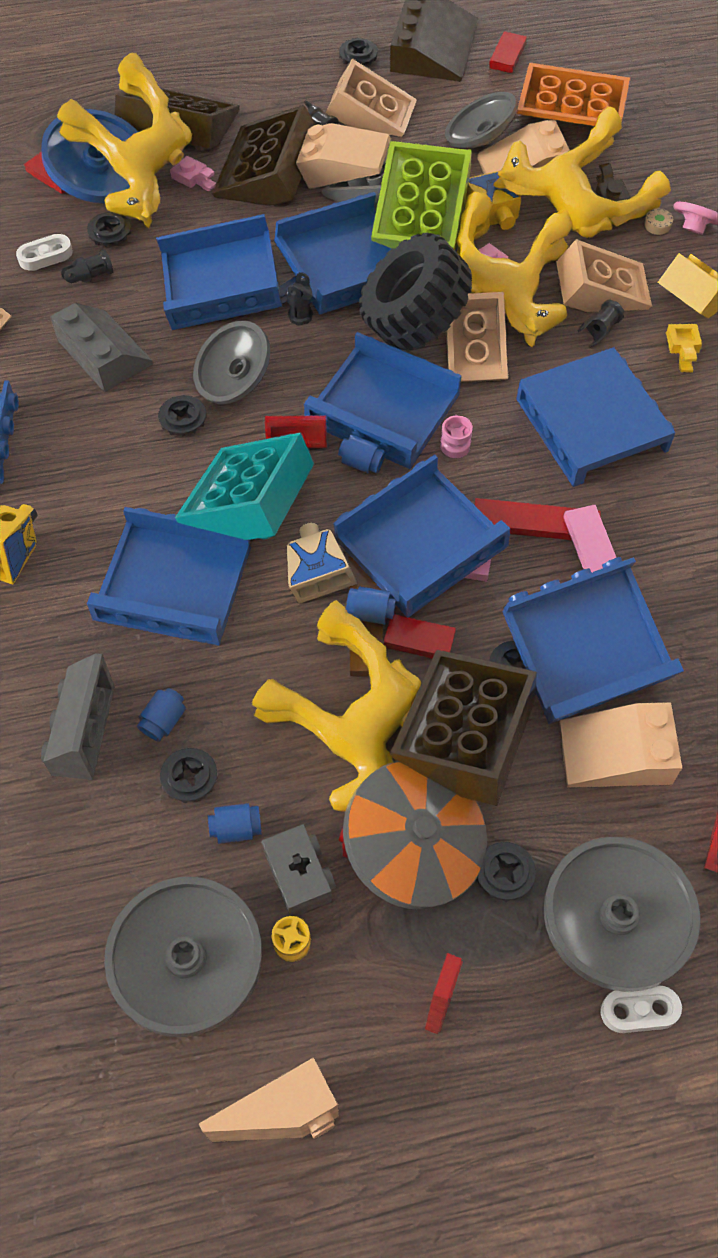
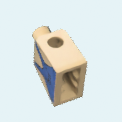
M307 523L301 526L299 530L301 538L291 541L287 545L288 584L298 603L300 604L357 584L331 530L319 531L318 525L315 523Z

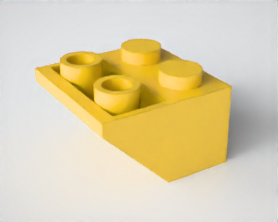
M679 253L658 283L701 315L710 318L718 312V273L692 254L686 258Z

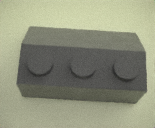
M74 303L50 316L58 342L104 392L153 365L152 359L105 310Z
M95 653L68 666L65 679H61L59 682L57 710L54 709L50 716L49 741L44 742L41 751V760L51 776L93 780L115 688L103 654Z

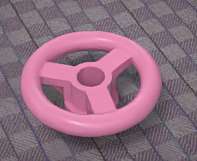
M681 201L675 202L673 205L674 210L685 217L682 227L685 230L703 235L707 224L718 225V212Z

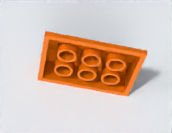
M529 63L517 114L596 126L599 114L607 107H612L620 115L622 124L630 78Z

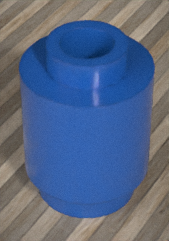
M352 434L349 439H343L338 455L342 457V464L368 474L370 472L377 474L383 464L386 450L381 449L379 444Z
M359 586L358 589L350 588L346 610L361 621L385 625L387 618L393 619L396 599H390L391 592Z
M167 688L165 691L157 690L138 717L140 722L136 727L149 738L160 742L163 736L167 737L185 712L186 707L182 703L184 698L170 688Z
M249 803L214 807L215 815L208 816L210 838L217 837L218 844L253 840V836L262 835L259 806L249 807Z

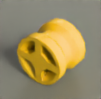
M287 916L276 922L271 935L276 954L285 961L294 962L301 960L307 955L311 945L308 925L304 920L296 916Z

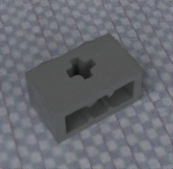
M304 824L262 840L265 856L289 916L297 917L332 902L331 889L336 888L333 876L328 866L325 868L321 867L317 856L322 854L320 845L315 834L308 836ZM301 865L306 870V874L300 876L295 867Z

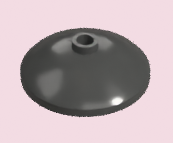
M496 92L485 95L465 106L451 119L446 127L445 137L448 143L456 148L469 149L481 147L495 141L504 133L515 118L518 109V102L515 96L509 92Z
M249 321L231 322L215 331L203 344L195 360L193 378L198 392L212 403L228 404L245 397L255 389L262 380L270 360V343L265 332L259 326Z

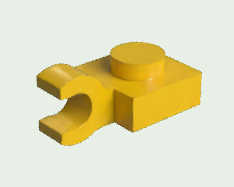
M669 324L666 335L670 353H679L680 372H693L692 361L697 360L696 353L700 352L702 346L698 325Z

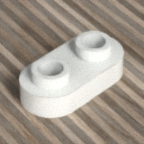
M54 234L23 244L18 248L16 255L23 269L35 271L67 260L72 255L73 250L70 239L67 236Z
M656 986L634 992L614 990L603 1000L600 1012L605 1025L615 1032L666 1029L677 1022L681 1016L682 1004L678 995L672 989L665 986ZM653 1003H659L664 1007V1015H657L653 1011ZM614 1007H622L626 1011V1019L617 1018L614 1014Z

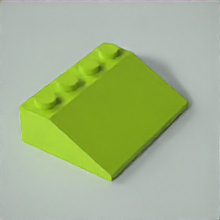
M390 141L371 240L395 249L403 240H410L411 236L432 233L443 237L456 251V239L460 230L461 215L464 211L471 172L472 150Z

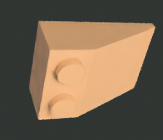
M352 59L338 82L326 114L335 116L339 122L349 127L402 137L417 99Z
M546 120L525 126L478 153L477 158L484 174L502 169L512 144L517 141H521L527 146L530 164L533 168L542 167L557 155L570 150L556 120Z
M333 123L322 126L315 125L307 131L296 165L309 189L377 175L381 172L391 138L386 133Z
M577 239L556 261L563 304L584 312H599L601 305L610 299L618 302L624 311L649 310L652 307L643 263Z
M504 292L468 294L469 300L466 306H463L460 310L461 315L457 320H453L450 324L451 327L445 332L448 369L462 375L461 382L508 380Z
M636 703L568 718L559 722L567 788L673 785L682 770L671 703Z
M312 1058L199 1123L202 1132L211 1142L303 1138L310 1133L313 1139L335 1127L334 1119L339 1117L338 1104L317 1063Z

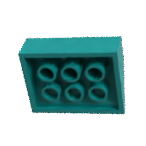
M301 432L221 448L176 515V521L184 525L244 540L269 539L275 536L314 465Z

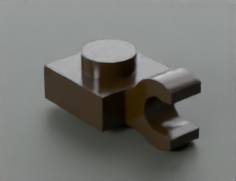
M611 164L599 165L602 175H597L596 177L598 182L595 190L596 195L612 201L630 199L631 196L623 180H614Z

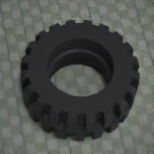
M432 233L411 236L410 240L405 239L399 243L398 247L386 253L387 256L383 260L380 259L375 265V270L370 272L367 277L368 282L366 285H363L361 291L362 297L359 299L360 314L365 324L388 345L403 351L422 348L427 342L435 341L438 339L439 334L446 332L451 327L450 324L453 320H457L461 315L460 310L463 306H466L469 300L468 294L471 293L472 274L469 265L443 237Z

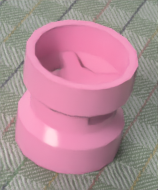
M455 415L450 416L443 422L440 448L450 458H462L470 451L473 426L467 418Z

